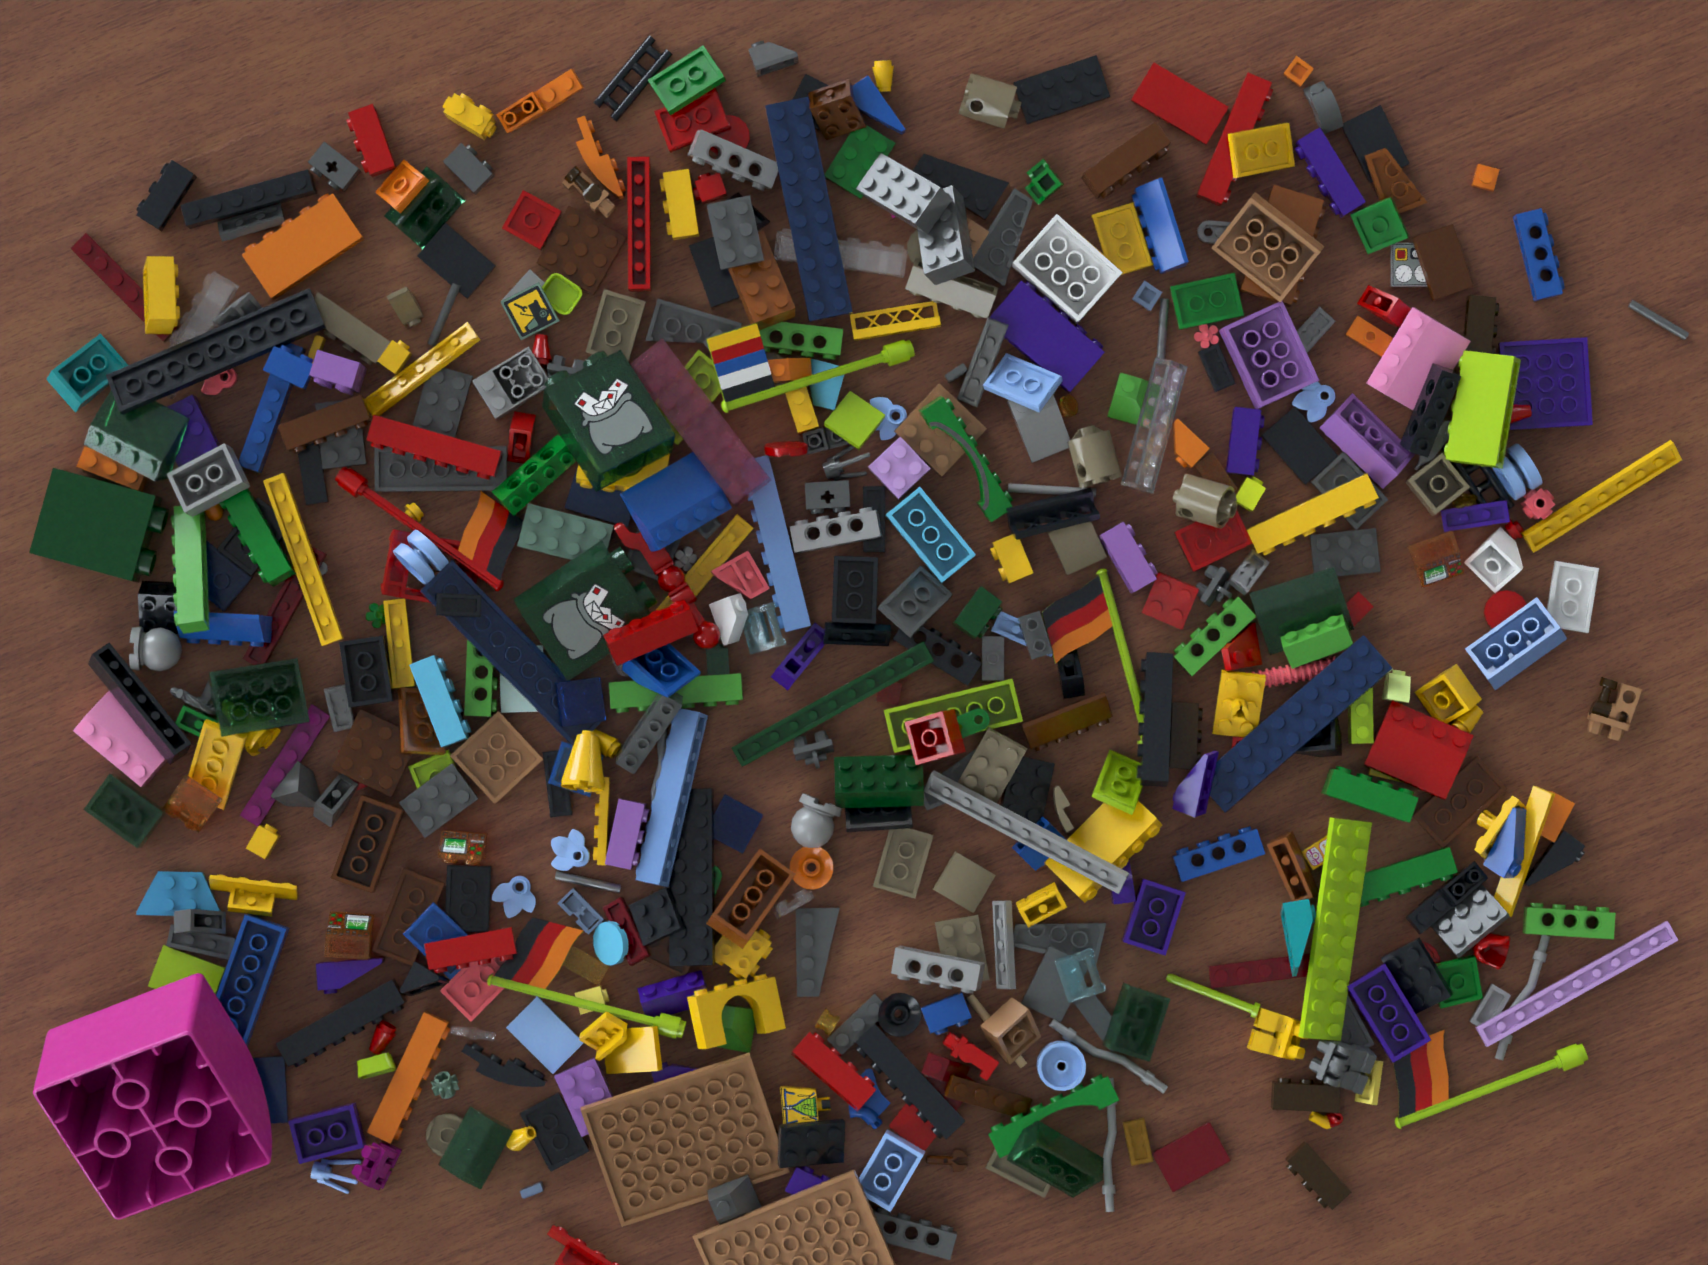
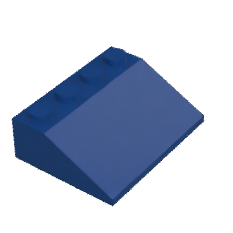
M694 452L620 493L651 552L661 550L732 508L722 488Z

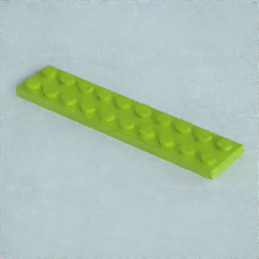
M1331 817L1329 819L1299 1029V1037L1341 1041L1348 995L1347 986L1350 981L1372 822Z

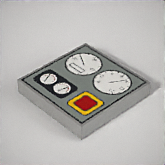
M1395 243L1390 245L1391 287H1427L1413 243Z

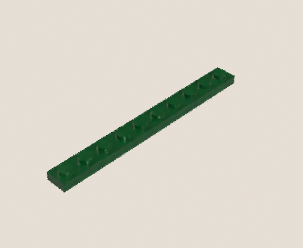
M923 641L732 747V750L743 767L934 661V658Z

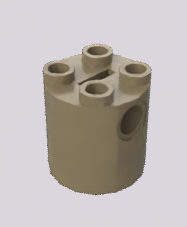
M971 73L958 114L1005 129L1009 117L1017 119L1022 103L1014 99L1017 86Z
M1094 425L1078 429L1074 437L1067 442L1080 489L1092 486L1093 484L1098 485L1109 482V479L1114 480L1122 477L1109 430L1103 431Z
M1190 474L1184 475L1180 490L1177 489L1173 495V502L1176 503V516L1220 529L1226 525L1229 518L1234 517L1237 510L1235 490L1232 486Z

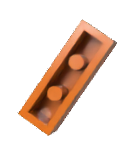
M84 446L76 466L140 492H143L150 474L149 471Z

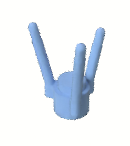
M322 1158L321 1162H314L311 1178L316 1179L318 1183L349 1194L350 1191L329 1181V1179L332 1178L352 1184H357L358 1181L333 1174L332 1167L329 1165L360 1164L362 1161L360 1159L328 1160Z

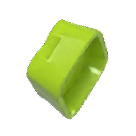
M558 273L551 274L542 286L553 309L562 315L570 314L582 297L580 287Z
M389 1053L357 1061L358 1079L361 1080L397 1070L392 1055Z

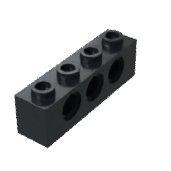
M1432 364L1400 442V445L1407 451L1428 458L1461 379V376L1452 369Z
M922 626L917 632L920 631L926 635L925 644L934 658L931 664L968 686L982 664L978 661L980 657L971 651H968L966 654L960 650L961 645L952 639L947 642L941 638L943 634L931 627L928 630ZM901 629L898 630L893 638L894 641L907 649L917 645L913 640V636L910 638ZM936 643L942 644L945 648L941 656H936L932 652V647ZM954 655H960L963 658V665L959 668L951 664V658Z

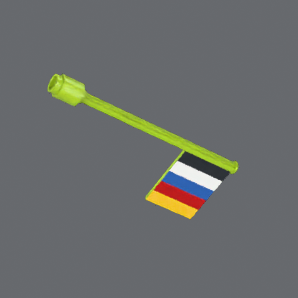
M757 323L706 338L724 399L721 407L725 413H728L729 410L883 362L889 366H894L909 361L910 358L915 356L911 341L903 339L884 345L883 351H880L879 354L775 386Z

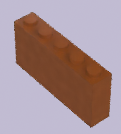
M1273 185L1267 202L1316 239L1319 228L1316 227L1318 219H1323L1326 207L1323 206L1324 200ZM1306 271L1282 300L1285 306L1290 307L1292 302H1297L1300 294L1297 286L1299 281L1303 282ZM1244 274L1239 292L1274 303L1279 302Z

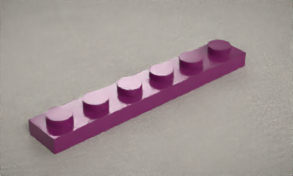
M311 704L240 816L257 827L261 825L276 802L271 797L272 793L297 761L302 762L328 722L329 714Z

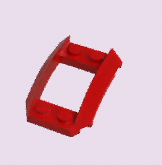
M393 529L388 539L390 540L384 579L383 583H381L382 595L431 603L420 590L406 588L409 571L393 553V550L401 543L411 547L407 537L412 532ZM441 538L456 550L459 549L461 541ZM456 562L460 569L476 584L478 576Z

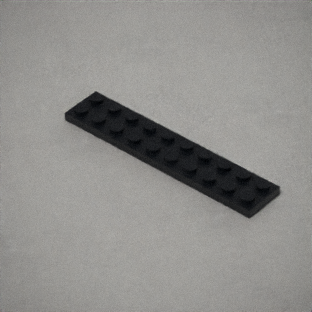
M308 288L107 374L106 377L118 409L124 415L272 351L274 346L280 348L281 345H288L323 330L326 326L312 291Z

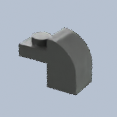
M1324 81L1303 89L1304 96L1313 109L1315 121L1324 134L1344 126L1337 101L1331 89L1327 88Z

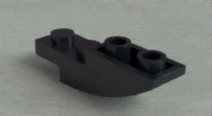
M1473 861L1424 899L1405 918L1418 934H1422L1452 907L1458 905L1485 882L1488 877L1478 864Z
M475 1042L472 1044L467 1043L461 1051L480 1063L476 1069L477 1072L496 1081L521 1087H542L547 1083L542 1072L536 1069L533 1071L525 1067L526 1063L517 1057L514 1060L509 1058L504 1065L502 1064L503 1059L493 1053L490 1056L484 1053V1048Z

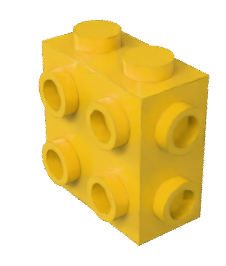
M455 93L452 97L449 96L443 105L445 109L443 113L447 119L484 141L487 136L491 138L497 128L495 126L496 121L493 118L494 114L491 113L492 111L481 104L479 107L475 106L473 100L463 93L460 96Z
M762 929L756 930L743 949L722 936L715 945V962L721 966L725 963L731 968L729 972L739 979L742 976L747 978L748 975L753 977L760 967L757 963L761 957L766 959L773 950L770 947L772 941L769 940L771 936Z

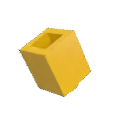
M392 340L377 362L397 375L412 356V353L408 351L410 347L401 340L397 343Z
M267 823L265 826L259 825L246 849L263 859H268L281 835L277 834L278 829Z

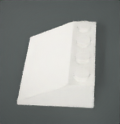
M1058 214L1052 218L1012 263V267L1050 299L1055 306L1065 312L1076 324L1123 273Z

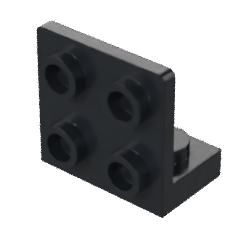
M142 581L138 592L139 627H143L144 632L161 627L178 634L174 620V611H177V607L174 604L173 598L177 590L173 582Z

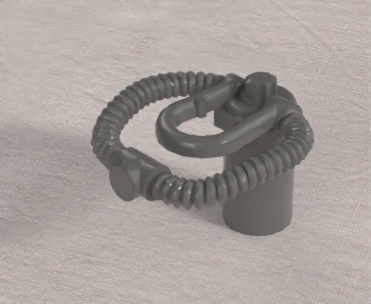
M211 672L203 693L198 698L190 695L189 692L175 687L171 688L170 693L175 698L199 708L201 712L217 714L219 709L216 705L228 679Z

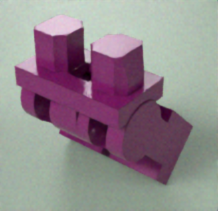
M382 1140L380 1145L375 1142L372 1145H364L361 1153L365 1159L362 1165H355L351 1173L367 1187L376 1190L383 1189L392 1172L390 1168H394L402 1149Z

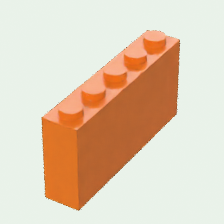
M333 193L321 196L317 200L318 203L316 205L303 208L299 212L300 216L294 220L292 218L287 219L281 224L282 228L276 232L272 230L262 237L264 240L258 244L254 242L244 249L243 258L272 300H276L365 240Z

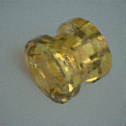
M825 1008L814 1027L824 1030L825 1034L830 1036L840 1017L831 1015L829 1010Z

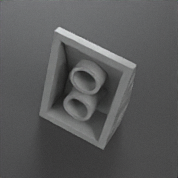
M1054 395L1051 396L1040 413L1013 401H1007L1032 463L1069 448L1067 442L1070 441V437Z

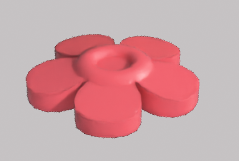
M1207 324L1199 326L1201 332L1194 334V339L1197 342L1201 341L1200 345L1204 349L1210 346V342L1213 345L1219 342V337L1216 336L1218 328L1215 325L1210 327Z

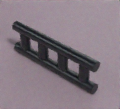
M650 35L593 102L599 108L604 103L614 111L610 117L616 122L649 84L648 79L655 76L673 55L667 49L661 54L652 47L656 40ZM645 53L656 60L648 71L638 63ZM631 70L642 77L634 88L624 80ZM617 87H620L628 94L621 104H618L610 97Z
M1450 461L1470 486L1468 490L1477 504L1487 503L1481 493L1493 487L1499 496L1493 502L1507 500L1508 509L1515 506L1490 467L1470 464L1463 467L1461 463ZM1480 468L1487 479L1476 486L1469 475Z

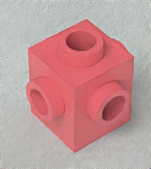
M1542 488L1536 491L1535 489L1528 491L1523 496L1525 500L1520 503L1524 507L1522 510L1527 517L1534 520L1540 517L1544 520L1553 512L1551 508L1555 506V503L1552 501L1554 500L1552 494L1547 489L1543 491ZM1538 499L1544 504L1541 508L1536 504Z

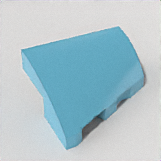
M811 359L812 375L838 367V365ZM844 375L809 385L813 406L834 411Z

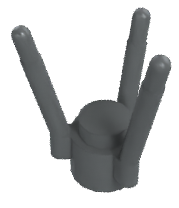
M850 445L836 455L826 458L827 462L822 463L827 479L833 478L834 481L845 478L866 476V471L840 473L844 472L842 467L870 457L871 454L865 453L844 462L837 460L855 448L853 445Z

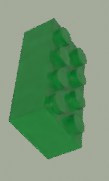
M1341 766L1329 769L1321 794L1403 822H1411L1418 801V797L1413 796V791L1400 787L1398 790L1392 789L1393 784L1384 781L1371 782L1372 777L1357 773L1356 776L1351 775L1352 770Z

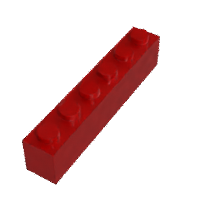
M1251 73L1246 74L1196 197L1217 206H1221L1222 202L1227 203L1231 194V190L1228 189L1231 181L1235 183L1237 179L1233 178L1228 134L1251 130L1256 121H1261L1265 112L1262 109L1264 101L1269 102L1273 89L1270 88L1272 82Z
M627 157L629 292L651 291L650 157Z
M373 415L366 439L368 442H372L371 447L381 450L384 449V446L393 448L392 453L405 456L406 452L414 454L413 459L426 462L427 458L435 460L434 465L447 468L448 464L456 466L455 471L468 474L469 470L477 472V477L490 480V476L496 478L503 454L502 451L377 415Z

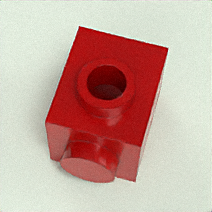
M706 173L698 176V180L695 181L696 187L692 188L696 200L701 199L702 204L727 196L720 173L714 175Z

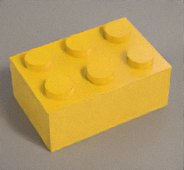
M147 256L143 269L145 334H172L173 328L177 327L178 319L180 318V307L176 306L177 298H179V285H176L178 264H174V257Z

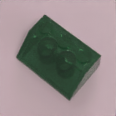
M427 166L421 174L429 182L401 214L391 207L384 215L385 218L421 249L428 244L465 201L458 192Z
M470 1106L438 1165L462 1181L482 1189L513 1131L507 1124Z

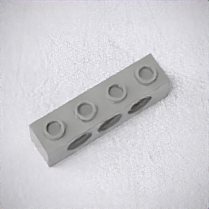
M704 130L696 132L688 152V156L693 157V162L703 166L705 163L712 165V170L724 174L726 171L733 174V179L743 183L747 180L753 183L752 187L761 191L771 189L778 174L776 161ZM711 147H715L718 150V157L716 159H712L709 156V149ZM732 155L738 159V165L735 168L729 164V158ZM751 164L758 167V174L756 176H752L749 173Z
M872 507L859 509L860 513L851 515V511L838 513V517L832 519L829 518V515L817 517L816 522L808 523V520L796 521L795 526H790L794 553L798 554L881 538L883 534L879 512L872 510ZM860 519L863 522V528L855 532L852 524L855 520ZM834 524H840L841 533L837 536L831 534V527ZM813 528H818L820 531V536L816 540H812L809 536V532Z
M898 946L895 948L891 974H896L897 978L902 980L915 978L919 979L918 983L931 985V982L939 983L941 988L952 989L954 986L961 988V992L974 993V991L981 989L985 963L906 946ZM914 960L921 964L919 972L915 971L912 967ZM935 965H939L942 968L941 976H937L934 973L933 968ZM956 969L963 972L962 980H958L955 977Z

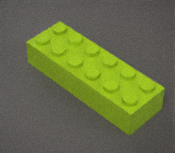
M1013 679L883 710L894 753L911 749L904 722L945 710L955 709L956 717L974 709L985 710L989 715L990 721L988 726L979 732L986 731L988 727L994 729L1022 722L1023 719ZM977 715L974 718L975 723L980 724L982 723L983 718L982 716ZM959 724V728H960V732H961V731H962V725Z

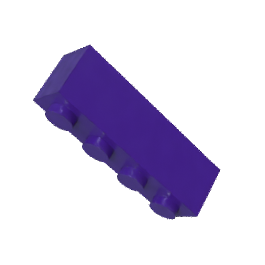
M1320 127L1295 143L1297 155L1301 160L1305 159L1308 164L1306 167L1308 173L1312 178L1316 177L1320 184L1318 189L1324 197L1327 196L1331 202L1329 206L1335 215H1339L1342 218L1366 202Z

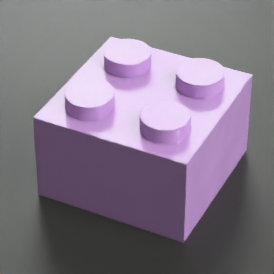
M901 437L868 466V469L898 500L931 469Z

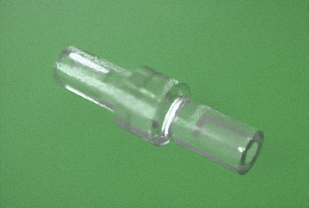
M452 1025L451 1034L465 1036L469 1040H495V1032L479 1030L478 1027L472 1026L465 1028Z

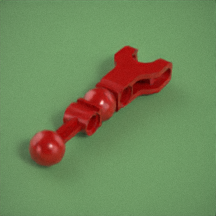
M616 523L614 529L624 546L632 550H638L643 554L655 575L658 576L657 582L659 587L668 593L672 602L686 601L698 628V631L693 633L695 644L703 649L715 647L720 640V630L715 623L705 621L694 603L697 601V598L687 582L685 583L684 572L675 566L665 547L651 552L640 532L631 533L623 523Z

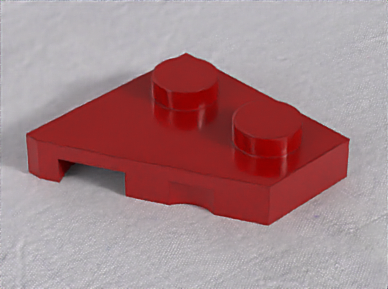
M1255 623L1246 625L1241 633L1237 634L1230 643H1227L1221 649L1225 671L1262 665Z

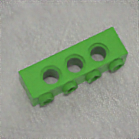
M780 322L759 330L764 350L767 353H770V349L779 350V354L792 355V352H801L802 357L813 358L814 354L823 355L822 359L835 360L836 357L841 356L843 329ZM773 332H779L783 338L781 342L773 343L770 340V335ZM794 335H802L804 343L800 346L794 345L791 341ZM817 337H823L826 340V345L823 348H816L813 342Z
M1239 597L1235 599L1229 598L1222 605L1224 609L1219 614L1214 612L1206 620L1208 624L1203 629L1198 627L1190 635L1192 639L1187 644L1182 642L1174 649L1176 653L1173 656L1174 660L1189 676H1193L1256 617ZM1226 614L1233 615L1235 622L1232 626L1224 624L1223 618ZM1210 629L1217 630L1219 637L1216 641L1208 639L1207 632ZM1194 644L1201 645L1203 651L1200 656H1194L1191 653V647Z
M468 640L464 716L492 717L493 712H497V699H493L494 690L498 689V677H494L495 667L485 657L480 656L477 649ZM480 666H485L488 669V675L483 679L477 676V669ZM479 688H484L487 691V697L483 701L478 700L476 697V691Z
M1530 903V907L1524 906L1522 933L1614 939L1616 913L1609 912L1607 907H1596V911H1588V906L1574 905V910L1565 909L1566 905L1552 904V908H1543V903ZM1546 913L1552 916V922L1549 925L1542 923V917ZM1571 914L1574 918V923L1567 927L1564 924V918ZM1590 916L1596 919V924L1592 928H1588L1586 925V920Z

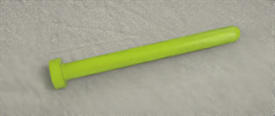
M1168 974L1166 980L1170 983L1251 1013L1250 1017L1256 1018L1261 1004L1257 1002L1254 1005L1174 974Z

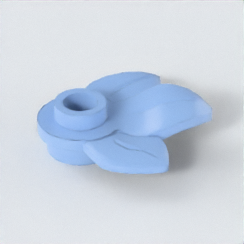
M1317 381L1302 388L1303 391L1296 395L1292 402V405L1296 408L1308 410V422H1316L1322 419L1326 414L1327 407L1335 400L1334 390L1330 386L1321 385ZM1322 392L1328 394L1327 400L1321 399L1320 394Z
M885 397L870 399V404L885 414V419L876 429L880 430L881 440L893 438L896 435L894 430L907 417L906 410L900 405H893ZM898 412L900 414V418L898 420H894L892 418V413Z
M572 829L568 838L558 836L551 840V847L557 855L551 863L555 869L568 871L574 866L583 867L589 862L590 852L585 847V837L578 830ZM578 852L581 853V858L579 860H577L575 857Z
M516 876L509 883L500 884L492 894L493 901L504 902V912L507 918L516 916L522 908L532 913L536 905L535 896L530 891V882L524 876ZM517 883H522L524 885V889L522 891H518L516 889Z

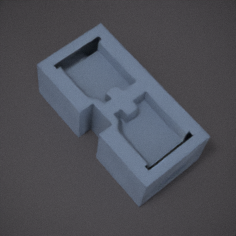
M572 888L557 903L569 916L574 914L578 918L576 923L588 935L605 919L575 888ZM572 893H574L565 903L562 904V902H563L569 895H571ZM599 919V921L588 930V928Z

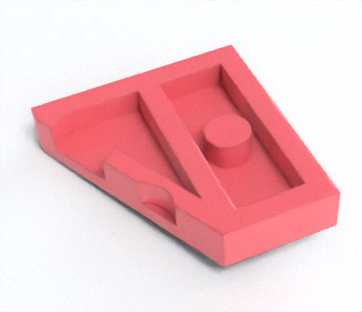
M749 551L711 571L712 575L749 600L770 589Z

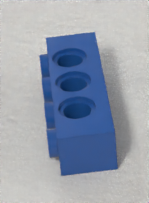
M1542 208L1516 214L1513 216V221L1533 301L1544 300L1563 294L1562 290L1565 289L1563 278L1558 275L1559 261L1557 256L1553 255L1552 247H1554L1552 235L1548 234L1546 226L1549 225L1547 214L1543 213ZM1531 228H1536L1539 231L1540 236L1538 239L1530 236L1529 231ZM1536 249L1544 251V260H1538L1535 257ZM1542 270L1549 272V281L1546 282L1541 279L1540 272Z
M1251 826L1239 829V834L1231 836L1230 833L1218 836V841L1210 843L1209 840L1197 843V848L1189 850L1188 847L1176 850L1177 855L1172 856L1180 881L1184 882L1264 855L1265 851L1258 830L1251 829ZM1236 840L1244 842L1243 851H1234L1233 844ZM1216 847H1221L1224 851L1223 857L1220 859H1215L1212 856V851ZM1200 854L1202 856L1203 862L1200 866L1192 864L1191 858L1193 855Z

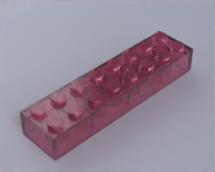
M661 339L627 365L736 507L771 481V478L665 340Z

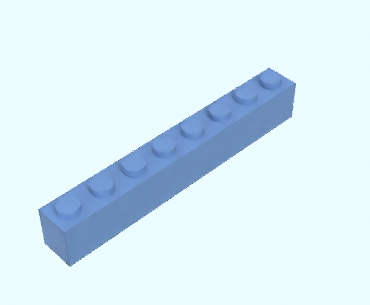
M765 455L743 461L744 466L740 467L743 480H748L749 488H745L748 501L753 500L755 509H751L753 522L758 521L760 530L756 531L759 544H764L765 551L761 552L764 565L769 564L771 573H767L769 586L774 585L776 594L772 595L775 608H780L781 615L777 616L780 629L785 628V632L810 627L811 623L769 456Z
M680 708L671 721L670 734L666 738L665 756L661 760L662 769L660 777L656 781L655 799L651 803V816L646 824L647 833L645 841L641 846V859L636 867V880L669 887L708 715Z

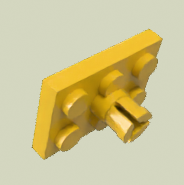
M1230 670L1221 671L1212 734L1245 738L1258 726L1266 675Z
M1513 795L1504 802L1501 808L1502 811L1497 817L1491 814L1490 811L1484 810L1477 819V824L1485 828L1487 832L1478 839L1474 850L1485 860L1512 808H1526Z

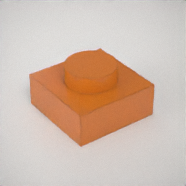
M1296 56L1283 75L1301 87L1314 68Z
M1478 164L1472 186L1493 192L1500 169Z

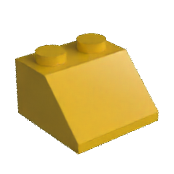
M1457 664L1440 673L1414 692L1431 717L1446 724L1466 713L1482 700Z

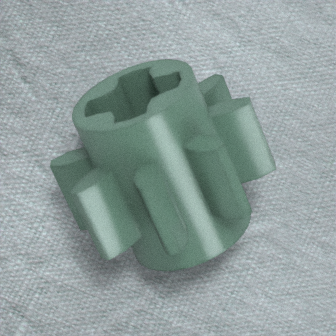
M440 1072L431 1081L434 1095L440 1094L442 1099L453 1097L456 1090H459L456 1075L450 1076L449 1072Z

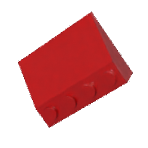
M1392 700L1385 711L1364 766L1446 800L1474 735Z

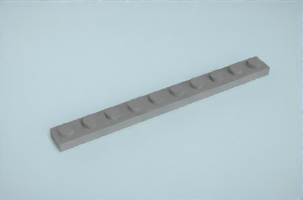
M936 771L930 774L924 792L1119 894L1129 875L1128 872Z

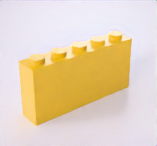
M1139 801L1132 815L1103 803L1067 841L1122 869L1127 865L1129 858L1134 853H1138L1143 849L1144 843L1150 837L1152 838L1158 834L1162 824ZM1051 858L1044 862L1084 903L1093 899L1097 891L1102 887L1097 882Z

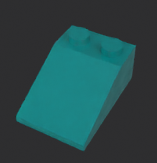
M100 333L54 368L46 380L76 413L109 385L106 377L107 374L124 368L128 364Z
M1309 899L1283 903L1280 911L1292 977L1297 976L1311 925L1315 922V907L1310 905Z

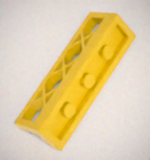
M933 301L850 314L854 341L941 327L937 303ZM933 306L934 317L924 319L918 315L924 307ZM918 308H919V310L917 311V313H915L914 311H912V309H918ZM907 310L914 315L912 320L907 322H901L897 319L901 311ZM897 312L895 317L890 313ZM881 314H886L892 318L889 325L880 326L875 321ZM876 315V317L873 320L869 318V316ZM864 317L871 322L868 328L856 329L855 319Z

